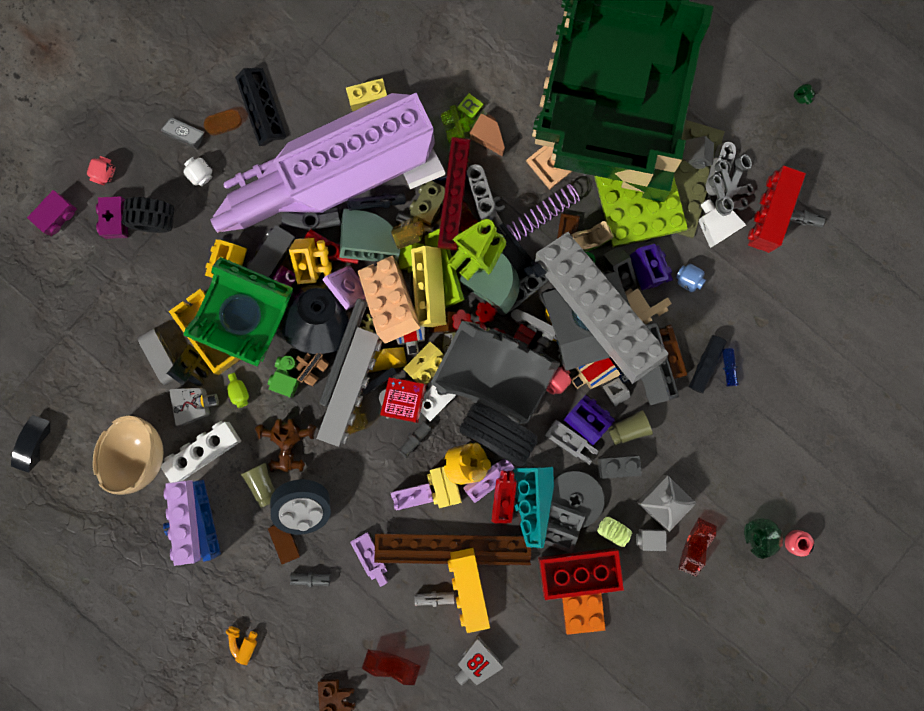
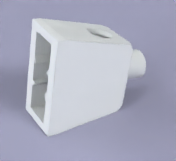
M711 199L700 205L706 215L699 219V224L710 248L746 226L734 211L727 216L720 215Z

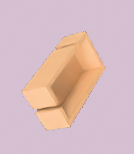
M393 256L377 262V266L372 264L358 270L376 334L384 343L420 329L402 270Z

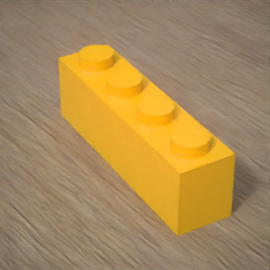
M474 548L451 552V560H448L449 571L454 572L455 578H452V585L454 590H458L459 596H456L457 608H462L463 614H460L461 626L466 627L467 633L489 629V618Z

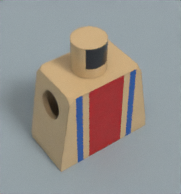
M606 358L577 367L576 370L579 374L571 380L577 389L584 384H587L592 389L621 374L612 361Z

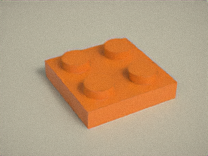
M601 593L562 598L567 635L605 631Z

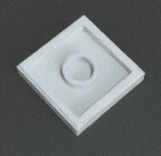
M432 149L426 163L403 175L410 189L446 174L434 149Z

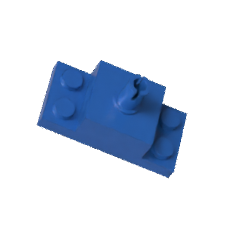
M204 480L193 482L200 556L203 558V562L220 556L221 552ZM164 523L163 529L170 528V524ZM168 530L164 531L166 536L168 535Z

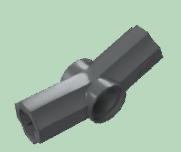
M338 208L329 209L324 212H283L281 217L282 225L308 231L311 229L315 232L322 228L341 225ZM310 218H315V224L308 226L307 221Z

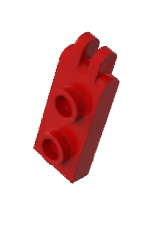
M501 471L500 478L496 479L491 518L493 523H512L517 484L513 471Z

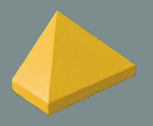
M404 347L376 351L374 356L376 363L373 370L369 369V373L406 366Z

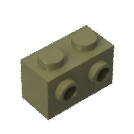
M429 181L421 185L418 192L420 195L417 200H413L409 209L411 210L412 217L432 226L443 206L445 188L433 181Z

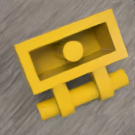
M314 238L294 240L289 252L297 284L316 283L321 272L324 273V277L331 274L332 264L328 260L329 251L328 247L325 246L324 240L317 241L318 248L315 246Z
M216 239L214 246L210 250L212 253L209 263L207 262L205 266L207 268L205 276L213 278L214 273H211L212 266L220 257L242 266L247 248Z

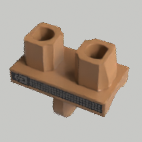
M307 353L303 358L297 356L296 359L300 363L296 369L301 371L306 366L297 380L314 386L319 378L312 373V370L317 367L325 372L330 365L323 357L324 355L317 353L310 363H308V360L312 357L310 354Z

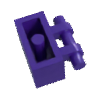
M652 244L640 247L629 255L642 291L657 287L665 281L666 283L673 281L672 270L666 263V255L661 250L660 245Z
M585 394L565 417L564 421L594 445L615 419L609 415L610 412L604 411L597 405L596 400L590 399Z

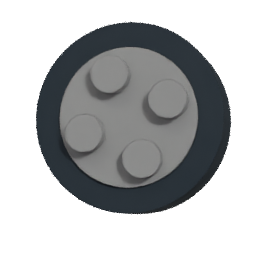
M299 479L286 482L279 486L271 496V520L278 529L289 534L301 535L317 531L328 522L331 515L329 493L324 486L315 481Z

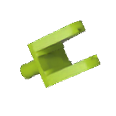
M481 220L454 237L453 240L459 246V250L447 263L454 270H457L467 258H470L471 261L459 272L467 281L479 269H483L489 275L506 245V239L503 235L496 232L497 229L492 220ZM490 225L491 230L483 234L482 230ZM495 238H499V243L497 245L492 246V240Z

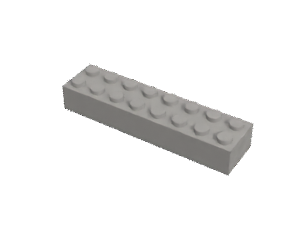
M569 232L536 253L535 263L538 262L547 272L545 276L632 384L665 361L669 353Z

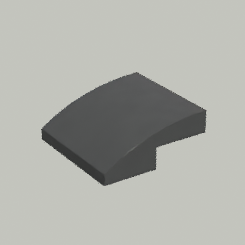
M551 502L545 544L572 553L586 514Z

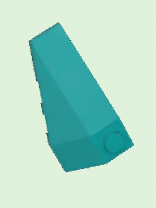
M553 467L514 468L512 471L514 472V479L517 481L515 492L517 504L515 508L521 516L520 526L526 547L544 548L554 489Z

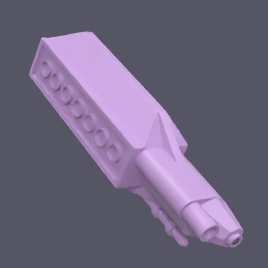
M391 93L288 142L276 158L261 165L256 164L253 166V169L242 174L241 172L235 174L236 177L224 182V187L228 189L240 184L241 188L228 193L213 215V218L210 219L216 232L246 229L279 212H324L347 201L349 198L362 194L426 163L435 145L434 130L417 93L412 95ZM257 175L258 180L246 185V180Z

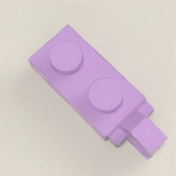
M503 459L487 471L483 480L467 484L463 489L472 501L476 503L495 489L496 479L500 478L501 471H512L514 466L511 462Z
M367 532L352 540L350 543L368 577L370 576L371 580L376 578L380 587L387 584L388 580L384 575L387 572L385 563H374L375 544L369 533Z

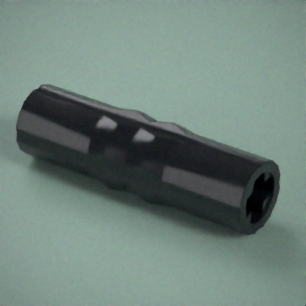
M716 335L711 336L688 388L702 394L704 393L727 343L725 339Z

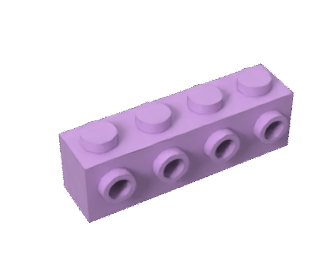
M193 480L166 483L164 498L168 504V508H166V518L170 524L168 538L172 543L170 558L174 566L196 563L201 560Z

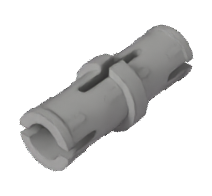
M432 591V593L415 594V606L433 605V607H437V605L454 604V592L436 593V591ZM426 598H444L440 600H426Z

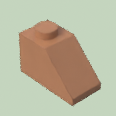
M480 114L470 132V139L503 156L505 147L498 122L488 114L486 116Z

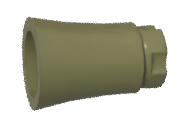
M643 410L608 428L615 445L653 435Z
M265 462L241 474L260 507L270 504L271 496L275 491Z

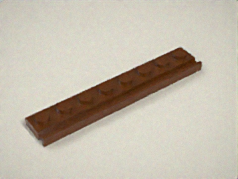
M375 533L374 563L448 564V560H451V552L474 548L477 565H531V547H526L524 536Z

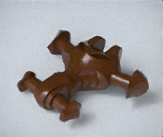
M277 419L271 430L265 429L263 424L257 425L255 430L258 434V440L262 439L263 436L271 438L270 441H273L281 448V453L279 454L280 461H273L271 459L268 463L270 471L274 472V469H280L284 472H289L292 469H299L302 472L305 463L302 459L300 461H293L294 454H292L291 448L302 440L301 437L309 436L310 439L314 440V433L317 427L309 424L306 429L300 430V427L296 425L293 419H288V423H283L282 419Z

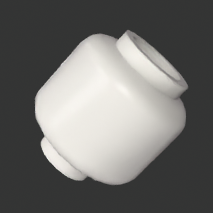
M192 157L184 164L186 166L184 175L193 185L203 186L212 179V168L204 159H194Z

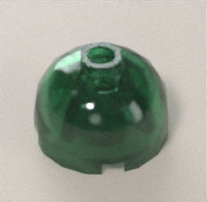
M759 518L750 521L744 527L745 541L747 544L750 542L753 548L750 551L757 558L765 559L771 557L781 549L783 534L778 525L772 520Z

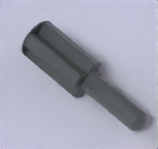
M401 212L396 217V223L412 229L417 227L428 232H433L434 230L431 226L417 222V218Z

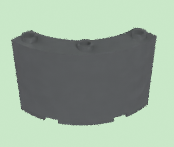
M462 321L431 384L441 394H455L470 398L473 402L483 403L505 414L516 423L522 424L529 422L560 363L541 351L536 353L528 349V344L489 327L487 330H484L477 323Z

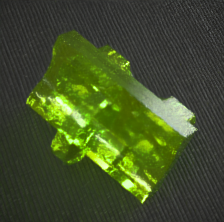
M455 105L450 106L449 111L441 114L443 125L454 124L453 129L446 130L448 142H451L452 137L465 138L462 127H464L465 132L471 131L469 125L474 122L473 118L467 117L465 112L460 114V120Z

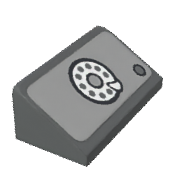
M170 118L161 129L165 136L197 150L205 135V132L174 118Z

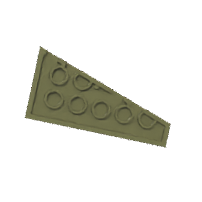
M685 120L682 140L706 136L714 143V159L716 149L722 143L725 131ZM682 158L681 163L676 169L674 178L688 227L686 231L676 234L694 238L702 211L700 205L704 203L707 194L705 186L711 165L703 169H696Z

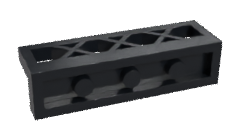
M243 68L235 78L258 145L265 146L271 140L285 139L287 136L263 68ZM252 74H258L261 82L258 83ZM259 90L266 95V101L260 97ZM265 107L272 112V118L265 113ZM271 124L277 128L279 134L272 133Z

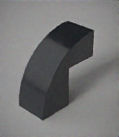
M34 415L29 418L15 443L11 467L29 473L40 461V443L50 433L49 420Z

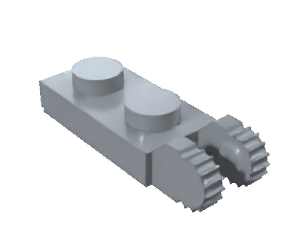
M516 309L512 311L511 317L515 323L523 324L534 332L539 331L543 333L542 336L550 341L553 339L557 341L553 326L521 310Z
M554 420L544 435L589 465L592 461L589 457L580 453L585 447L592 454L596 455L599 452L589 445L588 441L557 420Z

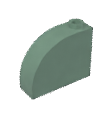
M343 209L339 258L379 262L393 256L398 261L400 255L399 238L394 228L385 219L366 211Z
M503 251L489 275L483 269H479L469 281L463 276L459 279L465 288L506 315L518 297L520 287L519 276L513 265L503 255Z

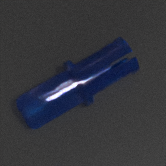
M723 349V370H725L726 386L739 385L736 369L738 366H736L734 349Z

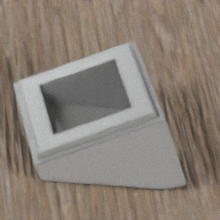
M619 377L603 386L614 406L630 398L629 390Z

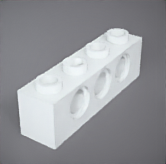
M220 421L212 426V431L198 435L196 437L197 441L192 444H185L180 448L178 454L174 455L173 453L163 459L164 463L161 469L170 483L185 480L241 442L240 437L230 422L223 423ZM216 435L220 438L218 446H215L212 442L213 437ZM199 446L202 447L204 450V453L201 457H199L196 453V450ZM183 457L187 460V466L185 468L182 467L180 464V461Z

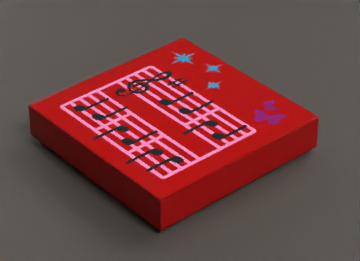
M389 377L380 415L418 423L427 385Z

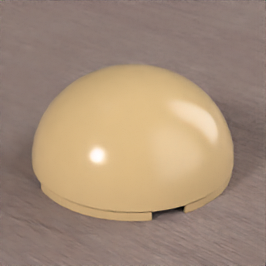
M123 416L112 421L113 424L107 431L104 430L101 433L93 454L94 475H97L100 482L99 486L109 493L118 495L137 492L150 484L159 473L164 456L160 435L150 423L136 416Z

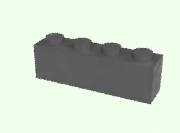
M277 225L269 229L266 234L267 239L258 246L255 252L256 256L245 267L271 279L279 266L283 265L290 254L289 249L296 237Z
M657 323L646 325L664 347ZM668 358L641 378L650 405L679 397Z

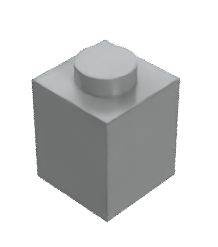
M639 529V534H636V544L643 551H666V531L663 529Z

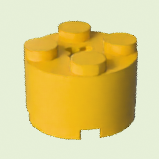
M468 443L452 447L445 454L446 465L444 466V471L448 479L454 484L465 485L480 482L491 468V462L487 459L486 453L479 443Z

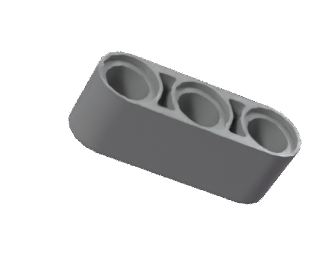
M471 165L467 170V177L479 216L482 220H493L496 210L484 170L480 165ZM474 175H480L478 178H472ZM480 191H485L483 195L477 194ZM484 208H491L487 212L482 211Z
M154 328L137 339L158 379L163 385H166L174 380L166 373L174 364L175 359L159 331Z

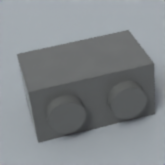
M640 456L598 458L599 478L642 476Z

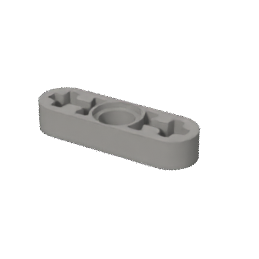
M732 142L722 143L716 149L713 165H711L705 186L707 193L710 195H716L715 188L709 185L708 179L715 174L719 175L722 179L721 174L715 170V164L724 160L728 165L727 170L730 174L736 154V147ZM722 180L721 186H722V189H723V192H724L725 187H724V183H723V180Z

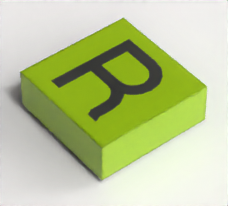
M468 93L457 109L470 120H473L484 104Z

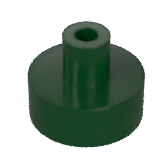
M810 84L802 85L794 92V98L799 104L806 103L808 105L812 103V98L815 95V91Z

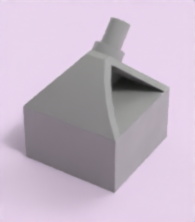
M662 475L637 501L650 516L669 532L696 504L668 475Z

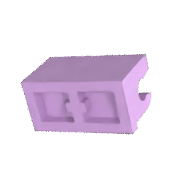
M429 483L391 492L396 511L434 502Z

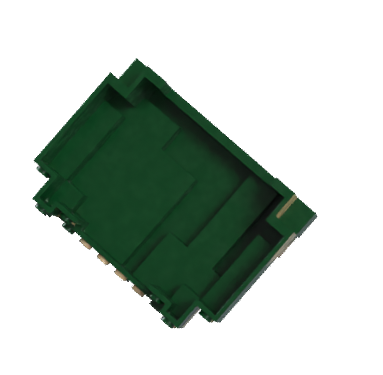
M562 0L561 8H564L562 23L557 25L556 35H559L558 41L554 40L552 52L555 53L554 59L549 61L548 70L551 71L550 77L545 79L544 92L540 101V107H543V109L535 117L532 134L533 137H536L535 144L553 148L551 160L555 161V168L623 181L621 188L641 191V198L665 202L671 192L674 173L683 158L686 140H682V134L700 47L710 26L714 6L690 2V0Z

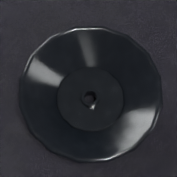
M321 272L316 283L297 284L296 280L291 286L293 291L286 312L278 327L287 343L301 352L315 355L317 353H332L339 349L354 308L353 306L346 310L323 281V272ZM320 306L321 309L319 311H315V307Z

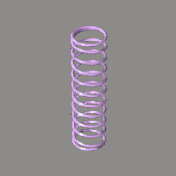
M571 184L567 185V188L570 191L571 195L574 197L575 202H572L567 197L565 191L561 189L562 194L568 201V207L565 204H563L558 194L555 193L556 198L561 203L562 211L556 207L551 197H548L555 208L556 215L549 210L547 204L544 201H542L543 205L549 212L550 219L547 218L543 214L540 207L536 205L537 209L543 217L544 223L541 222L536 217L533 210L530 209L531 213L537 221L538 227L535 226L530 221L527 214L524 213L526 219L528 220L531 226L532 231H530L523 224L520 217H518V220L524 228L525 235L517 228L513 221L512 224L517 230L519 239L514 230L511 228V226L507 224L508 230L510 231L511 229V231L513 232L512 235L516 238L517 241H520L521 235L527 236V231L533 232V226L535 228H539V222L541 224H545V218L547 220L552 219L551 214L553 216H557L558 211L563 212L564 207H570V203L576 204V200L580 201V197L575 188Z

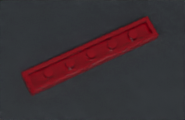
M452 137L437 248L457 250V244L453 239L459 235L471 139Z

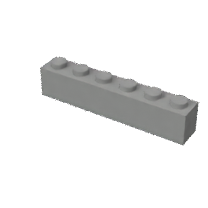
M357 327L316 439L341 447L342 443L346 444L349 433H347L348 427L353 425L356 414H353L356 406H360L363 398L360 395L363 388L366 389L369 382V377H367L369 369L373 370L376 359H374L375 353L380 351L383 343L377 334Z

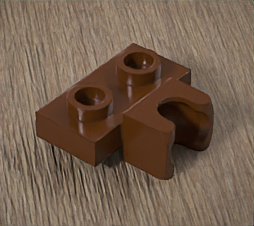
M339 679L319 680V711H353L356 704L348 702L346 697L354 693V688L339 689Z

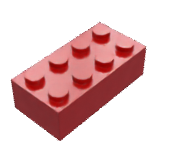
M783 166L778 171L776 170L772 176L768 177L765 185L768 188L766 193H763L759 202L762 204L760 211H757L753 221L756 223L754 228H751L747 237V239H750L748 246L770 253L782 245L806 173Z
M616 548L538 557L542 591L545 600L624 591L619 550Z

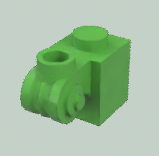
M278 356L275 362L277 370L269 378L268 385L270 386L268 390L294 398L300 381L291 377L289 370L296 369L297 361L291 356Z

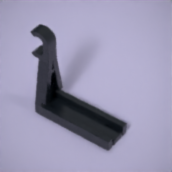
M504 223L499 225L506 234L504 235L499 227L496 228V232L503 235L506 239L503 255L513 265L520 277L523 278L534 274L537 278L544 276L547 273L538 262L535 263ZM496 238L492 240L495 245L499 243Z

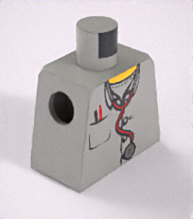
M203 388L169 390L176 426H183L210 415L209 407L219 405L217 394L207 395L206 389Z

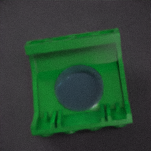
M220 257L212 266L211 273H214L212 282L196 316L186 327L184 336L258 367L260 362H263L286 312L293 288Z

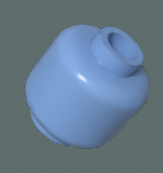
M692 264L683 265L676 276L678 285L690 292H694L697 288L701 290L706 282L704 271Z

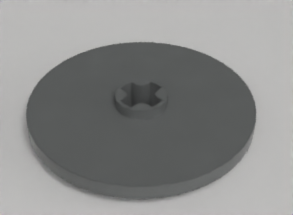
M568 471L554 479L552 502L586 514L581 527L585 528L593 524L601 515L604 508V494L598 481L591 475L582 471ZM576 495H578V500L580 502L572 504V500L570 499V497H575Z

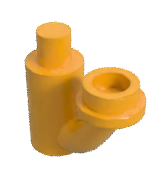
M229 626L225 633L228 635L230 651L236 662L248 665L257 644L255 639L258 634L250 631L249 636L244 638L239 649L236 638L240 636V629Z

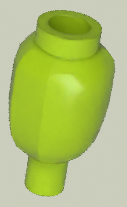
M235 373L229 374L230 383L227 390L232 404L237 405V408L247 406L249 394L244 383L241 380H237Z

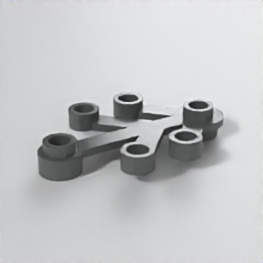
M747 155L736 158L734 162L735 171L731 180L727 170L728 165L724 160L715 164V170L721 174L722 179L717 174L708 179L709 185L715 188L718 198L715 203L716 210L722 216L729 215L733 209L737 208L741 211L749 206L746 198L732 201V196L743 194L744 196H749L754 193V187L750 183L737 187L742 173L752 166V161ZM722 180H723L724 187H725V190H726L725 194H724L723 189H722V186H721Z

